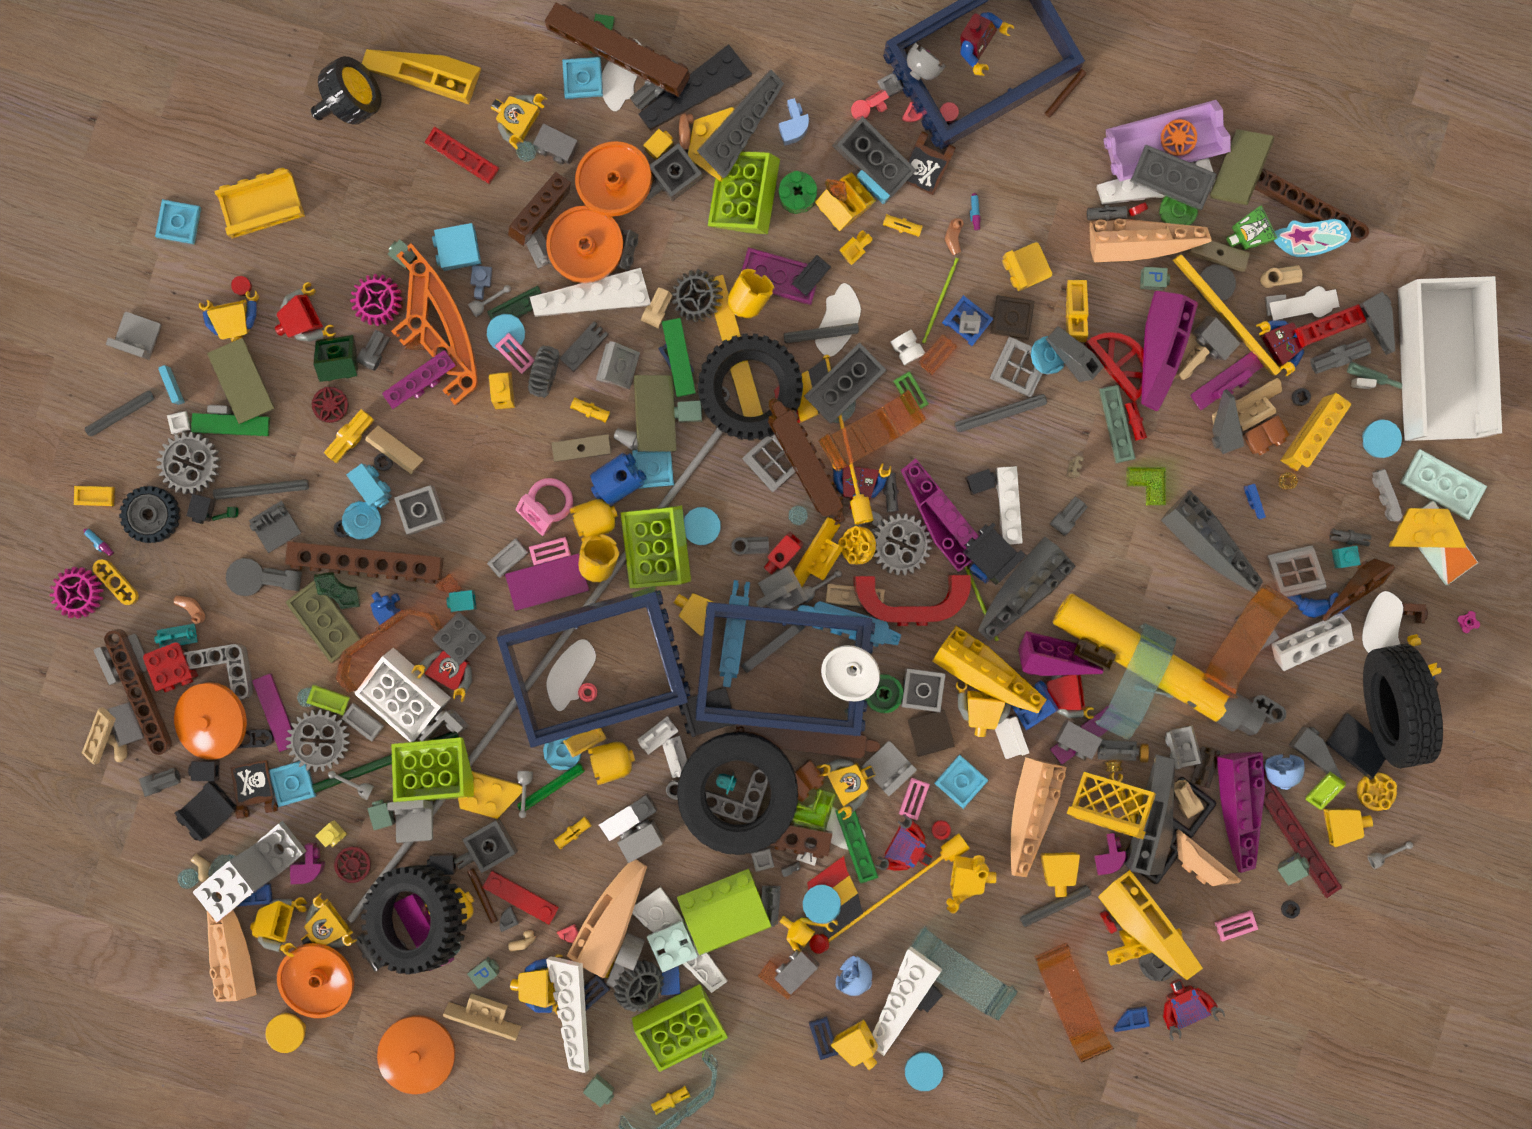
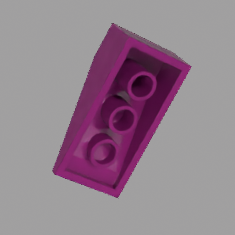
M1026 631L1018 648L1022 670L1030 675L1102 674L1104 671L1103 668L1098 667L1096 664L1088 660H1082L1074 655L1077 643Z

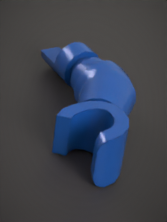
M1333 593L1327 600L1302 598L1301 594L1286 598L1289 599L1288 603L1294 607L1297 605V609L1301 610L1303 615L1315 618L1327 613L1334 603V599L1338 597V593ZM1350 606L1339 613H1344L1350 608Z

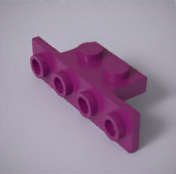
M442 351L384 391L382 395L391 408L395 409L409 398L415 397V399H418L424 395V390L429 386L434 388L440 384L441 381L439 379L444 377L443 375L456 365L448 353Z
M1250 352L1197 389L1190 397L1201 411L1215 400L1221 398L1224 390L1227 389L1233 394L1235 387L1239 386V388H1242L1250 382L1248 378L1264 366L1257 356Z

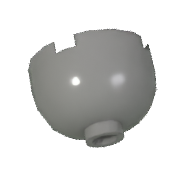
M914 43L907 55V65L912 70L910 74L917 80H920V78L933 80L938 77L946 65L942 63L940 66L939 59L922 46L920 49H917L919 45Z

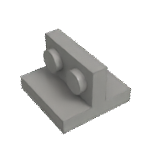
M610 341L609 344L606 343L596 380L630 389L640 352L616 342Z
M790 565L758 583L765 597L756 601L758 607L767 605L768 608L789 610L808 600Z

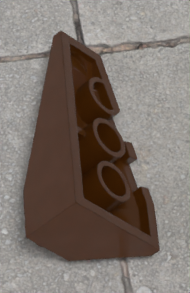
M1375 558L1370 562H1367V560L1362 562L1357 567L1359 570L1329 608L1323 620L1327 621L1382 586L1394 571L1395 566Z

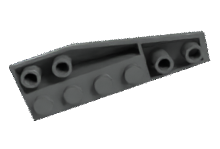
M1190 490L1186 492L1166 512L1161 521L1202 561L1234 583L1256 593L1263 580L1212 511Z
M1044 537L1006 580L986 612L978 631L988 641L992 640L1050 595L1076 567L1074 563L1056 544Z
M1155 754L1146 790L1154 792L1156 795L1144 828L1146 833L1144 839L1132 837L1125 865L1133 872L1146 875L1163 874L1173 838L1174 758ZM1144 794L1142 805L1147 803L1148 795ZM1140 812L1136 824H1140L1142 818Z

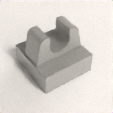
M963 311L960 318L959 333L978 334L981 322L980 315L975 311L973 315H966V311Z

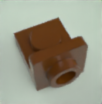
M1402 603L1403 615H1415V623L1425 624V620L1428 618L1426 604Z

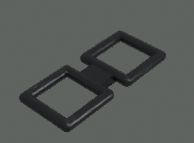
M1179 777L1177 781L1186 780L1193 793L1207 805L1189 829L1173 817V838L1170 849L1173 851L1166 859L1163 874L1146 875L1140 873L1153 884H1158L1178 858L1177 844L1174 842L1176 840V831L1179 829L1189 838H1192L1217 804L1214 799L1184 777ZM1129 845V846L1127 847V849L1125 850V851H1127V855H1128V852H1129L1130 845Z

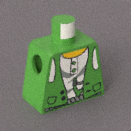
M1259 206L1232 226L1234 234L1227 237V242L1230 247L1240 244L1243 250H1248L1271 243L1277 239V236L1262 206Z

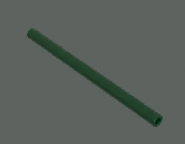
M455 731L454 733L448 732L446 734L440 735L430 740L460 737L459 734ZM392 754L340 773L338 776L352 780L391 765ZM327 778L312 784L314 792L317 793L344 782L336 778Z

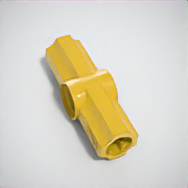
M360 409L354 418L338 431L336 439L324 451V454L335 463H338L349 449L354 448L362 439L361 435L373 423L374 419L364 410Z

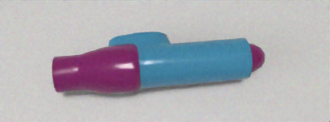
M973 193L971 196L972 210H970V219L973 222L974 230L977 231L980 230L981 216L978 196L976 193Z
M87 528L83 530L84 535L94 543L93 546L98 551L106 553L109 557L114 554L110 547L93 531Z

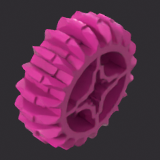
M377 274L373 275V280L369 275L366 276V282L360 279L359 281L362 285L358 286L355 284L354 287L357 289V292H351L356 298L350 299V302L355 304L352 306V310L357 311L355 315L361 317L362 322L368 320L369 325H372L374 320L376 326H380L381 320L386 325L387 318L394 321L391 315L393 313L397 316L399 315L396 308L402 309V305L398 304V302L403 301V298L398 296L402 293L401 290H395L398 287L397 283L392 284L393 280L391 278L386 280L385 275H381L379 278ZM377 285L387 287L379 292H374L371 287ZM366 292L368 295V300L364 303L365 305L363 306L362 300ZM391 294V303L387 308L385 301L389 297L388 295ZM373 295L378 297L381 306L375 303ZM379 308L383 313L371 315L367 311Z
M72 567L71 570L65 569L64 573H58L60 579H53L56 586H50L54 593L49 595L55 597L51 603L58 604L55 609L57 611L62 610L61 615L68 614V618L75 616L76 619H80L82 615L88 617L89 612H96L94 607L101 606L97 600L104 599L102 596H99V593L104 592V590L98 588V586L102 585V582H95L98 577L96 575L92 576L91 570L86 571L83 567H80L78 570L77 567ZM75 577L81 578L75 585L67 584ZM87 586L89 587L90 595L87 593ZM64 591H65L66 594H67L66 600H65V597H64ZM79 600L86 602L85 605L78 609L73 608V605L77 604Z

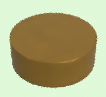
M1141 743L1139 760L1141 763H1148L1149 744Z

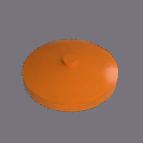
M618 141L600 144L592 148L581 159L575 174L576 190L582 202L597 214L604 216L627 214L639 207L650 192L652 185L650 165L644 154L633 145Z
M587 206L573 207L561 213L552 223L546 240L547 254L554 268L563 277L578 283H593L610 275L619 264L624 247L621 230L612 216L597 214Z
M206 682L192 686L179 698L174 712V725L179 740L190 753L197 757L214 760L228 756L240 746L244 739L247 727L244 707L232 690L219 683Z
M318 943L303 944L296 947L297 949L291 950L289 953H292L294 957L286 955L277 972L278 990L285 1003L297 1013L310 1018H326L342 1010L350 1000L354 990L353 971L344 956L335 949Z
M421 1015L402 1018L392 1024L380 1040L377 1052L379 1069L385 1080L401 1092L408 1094L430 1092L439 1087L452 1071L455 1062L453 1039L448 1030L435 1019Z

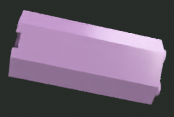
M1217 100L1106 129L1104 145L1109 152L1112 174L1116 175L1119 181L1131 179L1145 145L1167 153L1161 145V133L1169 122L1178 119L1186 120L1195 127L1197 142L1191 152L1184 156L1175 157L1191 163L1231 152L1230 134L1223 126L1222 107ZM1177 123V124H1174V125L1177 126V128H1178V130H1179V128H1180V126H1181L1182 124H1181V123ZM1187 125L1182 128L1184 132L1187 130ZM1170 126L1171 131L1174 132L1175 129ZM1190 128L1189 133H1187L1186 135L1190 134L1194 137V134ZM1167 130L1165 131L1164 139L1171 136ZM1169 139L1165 143H1172L1171 139ZM1184 144V151L1188 150L1192 145ZM1175 145L1168 146L1171 151L1176 152ZM1177 146L1179 152H1181L1182 146Z

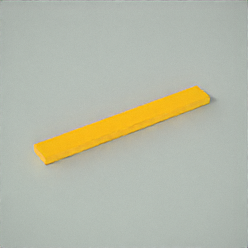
M1176 256L1173 259L1174 263L1249 350L1257 356L1271 375H1277L1281 371L1277 364L1184 256Z
M720 275L716 276L714 281H719L720 284L717 287L723 290L718 293V295L723 296V299H718L722 306H715L718 312L714 314L722 341L726 339L728 341L732 339V336L737 335V337H740L741 335L734 312L728 305L729 294L724 276ZM748 360L739 362L730 370L743 415L746 417L760 416L763 412Z

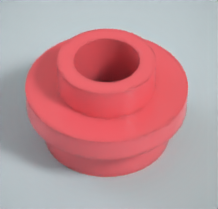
M584 683L580 686L578 695L581 700L591 702L597 697L598 691L594 684ZM590 689L592 694L587 696L584 691Z

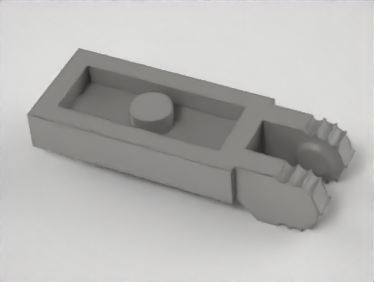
M1382 469L1372 472L1373 484L1379 489L1381 494L1379 495L1380 502L1383 506H1386L1385 516H1387L1389 522L1401 520L1402 511L1386 470Z

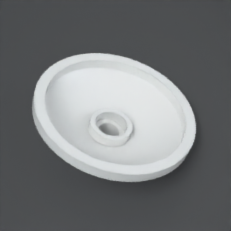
M845 645L833 649L828 653L822 664L821 673L826 687L835 696L843 700L861 701L868 698L874 693L880 681V671L875 659L867 651L856 646Z

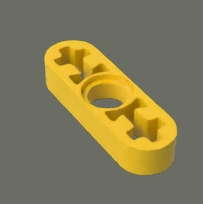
M101 559L93 564L95 575L122 604L133 605L138 601V592L110 561ZM100 564L106 565L105 570L108 573H112L113 571V574L108 575L106 572H100ZM114 577L120 579V585L117 588L111 585V580ZM123 589L126 593H132L130 596L132 600H125L126 594L124 592L118 593V591Z

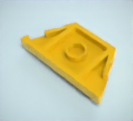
M733 107L694 120L688 156L696 165L721 182L723 178L697 150L735 109Z
M1409 508L1406 510L1403 521L1397 528L1396 535L1390 541L1389 547L1466 548V544L1449 509Z
M472 771L474 797L458 798L460 809L498 819L522 793V785Z

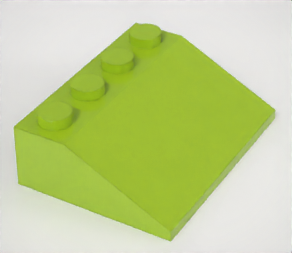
M740 152L737 161L728 175L723 178L722 182L715 178L708 226L746 233L768 234L780 159L771 153Z
M682 505L620 512L630 588L681 585L691 582Z
M462 737L391 744L393 802L474 797L473 774Z
M749 869L677 897L699 955L772 927L754 877Z
M701 984L632 1017L634 1032L659 1072L728 1038Z

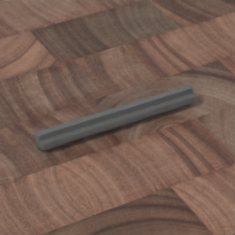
M1044 394L1037 395L955 422V428L960 433L1046 405L1047 399Z
M303 479L220 488L213 490V497L218 500L308 490L309 483L308 480Z

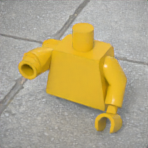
M976 855L973 858L954 856L950 881L953 899L948 898L946 901L948 905L947 910L952 914L958 911L959 905L967 898L983 894L985 883H996V872H989L983 856Z

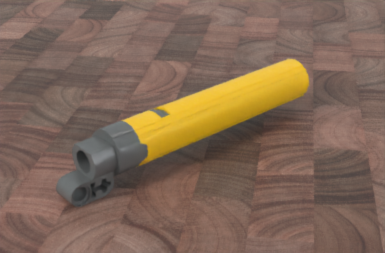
M1073 593L1065 598L1054 616L1053 624L1079 640L1080 638L1083 640L1087 639L1096 643L1095 650L1099 651L1100 646L1112 650L1116 654L1115 662L1232 732L1239 729L1251 736L1258 733L1264 721L1269 724H1275L1284 721L1286 718L1285 708L1268 697L1258 695L1247 699ZM1273 710L1277 713V719L1272 716Z

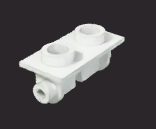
M667 716L637 740L642 749L649 755L679 731Z
M678 736L668 739L662 744L672 778L680 777L687 762L681 738Z

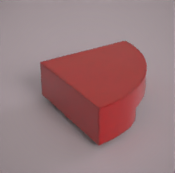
M1103 911L1099 913L1107 930L1111 934L1116 932L1117 928L1108 912Z

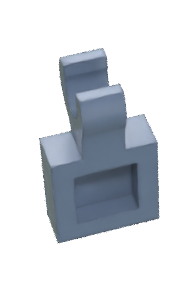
M472 265L470 284L471 286H476L474 297L477 300H483L485 287H491L492 267Z

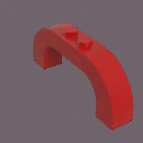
M948 575V593L942 602L934 606L891 607L885 605L876 595L875 576H853V584L857 601L872 617L882 621L897 622V626H909V622H916V626H928V622L948 619L960 611L970 593L971 575Z

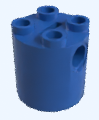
M621 453L591 473L590 477L594 485L591 487V491L597 499H603L607 504L613 506L644 485V480L647 479L646 475L641 469L638 470L635 465L636 460L631 453L628 455ZM623 471L626 472L627 478L624 476Z

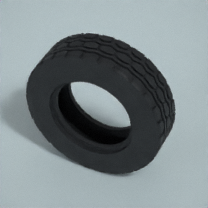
M1410 644L1373 649L1368 653L1364 663L1363 691L1369 723L1380 751L1393 767L1399 769L1433 763L1440 755L1442 748L1443 719L1437 688L1427 663L1419 651Z
M748 732L724 733L704 742L688 758L678 782V806L688 830L708 848L730 855L751 854L775 843L790 826L798 803L797 778L787 756L771 741ZM730 761H745L757 766L766 775L770 783L771 799L767 809L758 819L747 824L734 825L720 820L710 810L706 801L705 787L709 776L717 767Z

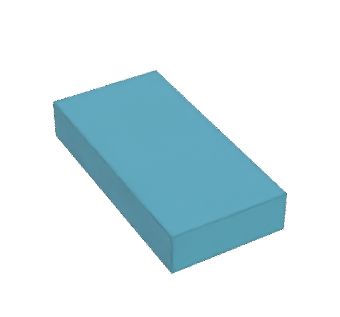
M863 170L857 174V179L882 204L889 200L890 195Z
M166 365L159 367L158 370L171 402L177 405L185 403L171 367Z

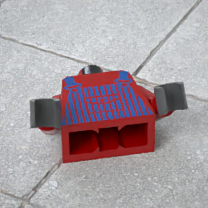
M903 814L906 818L904 822L898 821L900 826L885 851L884 858L878 857V859L882 860L881 864L875 865V867L881 870L904 871L914 868L917 862L926 866L929 865L933 856L924 852L927 846L924 842L925 835L920 826L913 822L906 814Z
M1181 979L1170 983L1174 992L1166 996L1167 1001L1164 1003L1163 1010L1164 1021L1167 1029L1170 1030V1040H1174L1172 1033H1177L1181 1039L1180 1029L1212 1015V1011L1216 1021H1219L1216 1017L1218 1012L1222 1013L1225 1017L1224 1011L1218 1008L1213 998L1202 989L1193 988L1191 985L1184 987Z

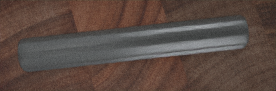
M858 323L788 332L783 335L784 342L787 344L858 334L859 326Z
M151 391L142 393L86 426L85 432L90 437L94 436L155 399Z
M1085 885L1068 893L1067 897H1060L1022 916L1020 920L1023 926L1027 927L1092 894L1091 890Z

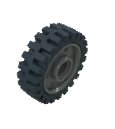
M143 486L134 489L132 493L126 495V499H123L122 503L124 504L120 506V510H122L121 514H119V518L122 519L120 523L121 526H124L123 530L131 538L144 543H156L168 539L176 531L175 528L178 527V520L181 517L179 515L180 508L177 506V500H174V496L168 493V491L158 487ZM152 510L153 517L149 520L147 512Z

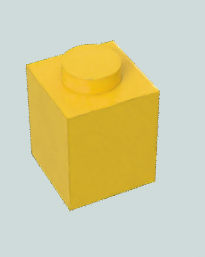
M658 129L643 145L644 150L657 160L673 148V137L667 131L662 132Z

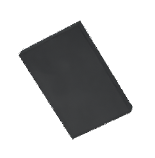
M1348 713L1343 715L1325 742L1370 780L1375 777L1386 760L1378 747L1373 733Z

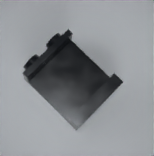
M992 523L990 526L985 524L978 531L980 535L976 539L972 537L965 544L967 548L963 553L997 585L1026 555L1021 550L1016 552L994 529L996 525Z
M726 687L707 692L705 707L732 709ZM697 695L689 697L688 703L679 705L681 715H685L687 723H684L687 734L691 733V737L736 725L697 721L695 718Z
M215 781L207 782L203 786L204 789L182 809L174 813L177 816L176 820L178 823L186 826L190 831V836L199 842L209 837L236 812L237 805Z

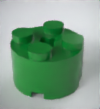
M793 171L782 179L779 185V200L786 211L792 214L805 213L814 206L817 197V185L810 175L800 171ZM801 190V195H794L795 191Z
M880 674V681L876 690L865 701L876 712L890 713L900 706L903 699V688L900 682L893 676ZM880 689L888 690L886 698L879 697Z

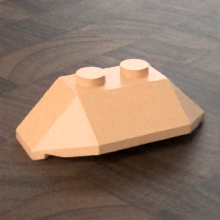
M1179 829L1176 831L1178 859L1183 862L1181 866L1189 873L1192 870L1197 873L1196 878L1204 885L1206 882L1211 886L1240 883L1241 879L1182 831Z

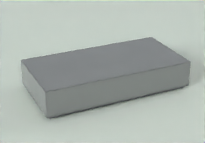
M515 538L487 564L501 578L529 552Z
M352 703L341 718L371 742L384 727L383 724L355 703Z

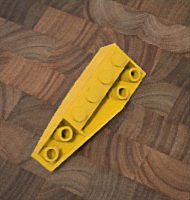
M366 49L362 64L370 72L466 104H470L481 72L480 67L443 55Z
M955 626L932 661L977 690L1016 707L1039 713L1047 700L990 647Z
M1131 870L1115 880L1098 896L1122 929L1184 979L1189 980L1203 969L1177 930Z

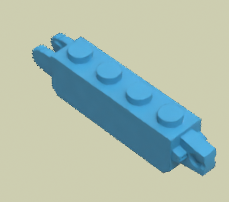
M734 580L729 604L749 605L750 582H746L744 585V597L736 596L739 583L738 580ZM727 618L719 668V676L724 677L723 687L730 688L732 678H737L739 673L746 620Z
M821 601L815 603L814 607L802 604L797 608L798 611L871 618L872 622L875 623V632L871 634L870 641L873 642L875 647L884 643L898 645L901 634L889 629L886 621ZM814 627V628L823 630L824 627ZM830 628V633L841 636L843 632L849 634V639L856 640V631Z

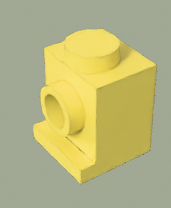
M334 820L326 825L316 837L325 847L330 845L333 848L347 833Z

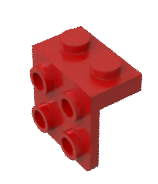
M178 642L143 655V660L155 691L163 690L166 693L175 690V685L180 683L182 686L194 682L193 678L198 677L196 669H189L181 645Z

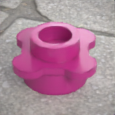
M1469 611L1467 614L1460 615L1457 618L1464 633H1469L1470 630L1480 627V622L1476 620V614L1473 611Z

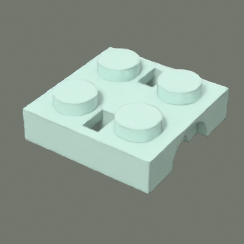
M683 920L674 923L664 930L647 935L662 973L698 957ZM687 938L688 943L682 945L681 940ZM664 948L665 953L659 955L658 950Z

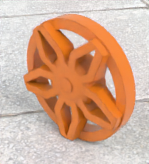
M1178 119L1169 122L1161 133L1163 149L1173 156L1188 154L1193 150L1197 142V131L1186 120ZM1181 123L1182 125L1178 130L1174 124ZM1187 125V130L1184 132L1182 128ZM1170 126L1175 129L1174 132L1171 131ZM1190 128L1194 134V137L1190 134L1186 135L1187 133H1189ZM1167 130L1171 136L1164 139V134ZM1171 139L1172 143H1165L1166 141ZM1184 144L1192 145L1188 150L1184 151ZM1175 145L1176 152L1171 151L1168 146ZM1177 146H1182L1181 152H1179Z

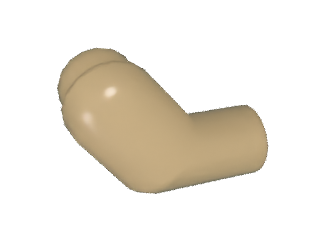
M111 734L107 743L114 747L115 761L123 762L127 757V744L118 747L115 736Z
M196 853L192 857L191 862L198 866L199 881L205 882L211 877V864Z
M525 931L523 933L524 939L509 942V950L526 949L536 939L534 931Z

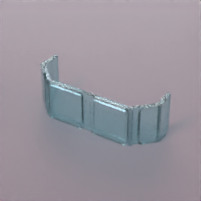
M1146 623L1139 627L1142 629L1140 641L1109 707L1099 721L1095 720L1097 726L1126 740H1129L1137 727L1140 726L1169 665L1177 639Z
M926 926L921 929L910 947H913L943 969L936 978V981L984 1014L996 1020L1001 1018L1018 993L1013 986L1010 987L1002 983L930 932Z
M706 1049L702 1052V1060L712 1071L711 1086L657 1129H675L685 1117L691 1116L714 1097L718 1061ZM623 1115L620 1117L618 1123L620 1129H636L629 1124Z

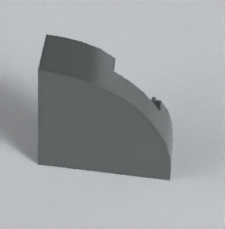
M797 861L782 867L783 877L791 875L794 871H799L801 869L800 862Z
M512 906L508 907L501 916L499 925L501 932L519 924Z

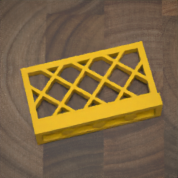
M1083 772L1072 807L1069 806L1067 814L1085 822L1144 839L1146 833L1144 828L1156 794ZM1091 778L1094 779L1096 786L1087 790L1085 785L1087 779ZM1111 784L1114 791L1105 795L1101 787ZM1099 789L1102 798L1093 802L1090 793ZM1128 789L1132 796L1122 801L1119 792ZM1143 794L1148 795L1147 803L1140 806L1137 797ZM1116 795L1120 803L1110 807L1107 799ZM1087 796L1090 804L1085 807L1078 806L1080 799ZM1134 800L1137 808L1128 813L1125 804ZM1104 801L1108 809L1100 813L1095 805ZM1122 806L1125 815L1116 818L1113 810ZM1140 812L1142 816L1140 824L1133 823L1130 816Z

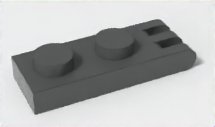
M595 321L559 358L573 372L579 368L609 335L607 332H604L600 337L599 334L603 328L600 326L594 331L593 329L597 326Z

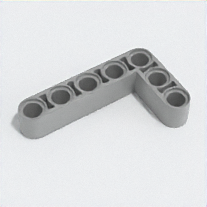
M231 644L184 652L189 669L226 663L231 690L239 699L249 698L253 694L248 653L244 645ZM235 647L238 648L240 652L237 658L234 657L232 654V651ZM215 651H218L221 655L218 661L214 659ZM197 654H199L202 658L200 664H197L195 662V656ZM238 666L243 670V674L240 677L236 674ZM241 685L246 689L244 696L239 693Z
M757 768L753 771L743 802L705 789L706 799L714 797L717 800L715 806H709L710 810L743 823L754 821L768 784L767 777L763 782H757L755 775L762 772V770ZM672 780L666 787L667 795L675 800H678L677 794L671 793L670 786L673 784L678 785L679 780ZM751 791H757L760 797L754 801L748 795ZM725 804H734L735 810L731 813L727 812L724 809ZM745 809L753 811L751 818L747 819L743 816L742 813Z
M629 933L626 934L606 985L611 987L617 985L615 980L620 977L618 973L624 972V967L634 970L645 941L644 939Z

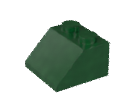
M354 335L316 340L313 365L319 382L352 378L358 375Z

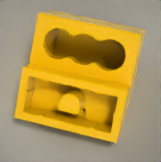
M852 172L827 188L815 201L819 209L839 231L849 226L876 202Z

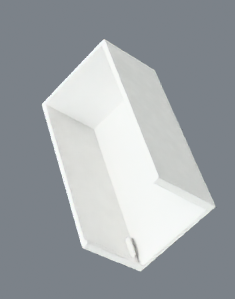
M1495 276L1416 279L1398 288L1404 441L1471 439L1501 434L1502 417Z

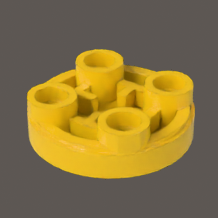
M863 526L849 528L838 541V545L843 548L842 554L849 564H865L871 560L875 553V537L868 528Z
M1377 772L1371 780L1363 776L1357 785V797L1360 803L1370 810L1382 811L1389 809L1397 796L1396 782L1384 773Z
M281 1013L268 1023L265 1034L269 1046L277 1052H292L304 1041L306 1025L294 1014Z

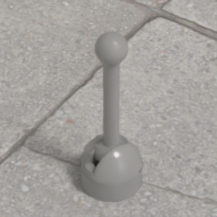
M505 285L503 290L483 302L475 300L467 305L474 316L478 317L483 313L484 305L505 292L509 293L511 287Z
M836 570L834 575L813 588L810 586L802 587L808 598L805 602L807 603L814 598L817 589L834 578L841 577L842 572Z
M334 771L328 773L329 778H336L357 788L359 796L366 800L374 787L369 783L357 785L336 775Z
M529 771L517 772L518 782L522 784L520 818H525L527 815L525 812L526 785L533 778V772Z
M1408 841L1404 846L1384 855L1378 852L1368 855V861L1373 869L1380 868L1384 865L1385 858L1402 850L1412 849L1413 843Z

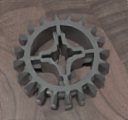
M697 269L696 273L690 270L689 276L685 273L682 274L684 280L678 278L679 286H673L674 289H677V293H672V296L677 298L672 301L673 304H678L675 310H681L680 316H686V320L689 321L692 318L694 322H698L699 318L701 321H705L706 316L712 318L711 311L714 313L718 312L715 306H722L718 302V299H723L722 295H718L719 292L723 291L722 288L717 287L720 282L714 281V275L709 276V272L704 271L702 273L699 269ZM703 280L709 286V290H702L697 281ZM690 285L689 293L684 295L686 288ZM696 292L701 293L700 297H698L699 299L693 298L694 295H697ZM710 297V301L705 307V300ZM685 302H693L698 311H691Z
M544 345L539 348L529 379L528 391L530 394L544 398L548 396L558 368L560 357L558 349Z
M644 959L642 961L637 960L634 970L624 967V972L618 973L620 977L615 980L617 985L613 987L615 998L624 1009L641 1012L643 1008L648 1009L649 1004L654 1005L653 1001L655 999H659L658 993L663 992L660 987L664 985L662 981L664 977L660 969L652 962L645 961Z

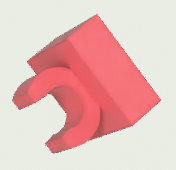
M880 90L866 98L865 101L870 107L875 106L878 112H883L888 109L884 100L889 98L885 90Z

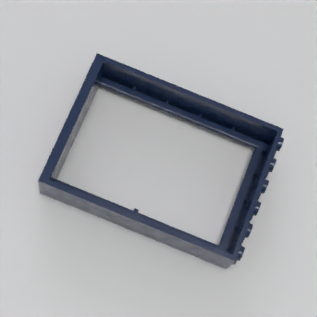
M958 0L886 41L883 57L888 65L891 64L893 67V74L896 75L897 81H901L904 86L902 90L905 96L911 98L916 114H922L923 120H921V123L926 131H930L932 135L931 140L935 147H939L940 150L945 149L949 144L952 145L1080 71L1085 60L1050 0L1029 1L1063 60L1017 87L1009 88L1008 92L949 126L922 79L917 80L910 74L912 70L907 65V53L904 49L989 0Z
M656 586L499 631L496 638L531 748L688 703V697L691 696L688 681L684 682L683 680L685 678V670L683 664L678 663L680 659L677 645L672 643L674 641V633L672 627L667 626L669 616L666 608L662 609L663 596L661 590L657 591ZM646 607L671 692L538 729L513 645L571 628L579 629L578 626Z
M707 601L695 715L697 721L861 736V732L865 730V720H863V712L867 711V701L865 699L849 701L847 720L705 706L714 617L783 623V626L794 624L856 631L855 646L872 654L873 642L870 639L871 634L875 632V623L872 622L871 618Z

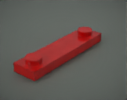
M435 126L424 142L489 185L499 171V167Z
M1357 304L1299 327L1294 331L1301 347H1305L1367 321L1360 305Z
M493 870L482 887L550 925L559 909L555 904Z

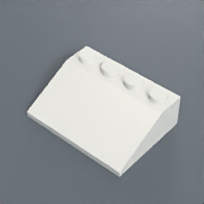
M392 648L381 657L355 692V695L409 742H415L421 735V731L434 720L451 697L424 674L418 679L417 677L420 672L416 670L411 673L414 665L396 649Z

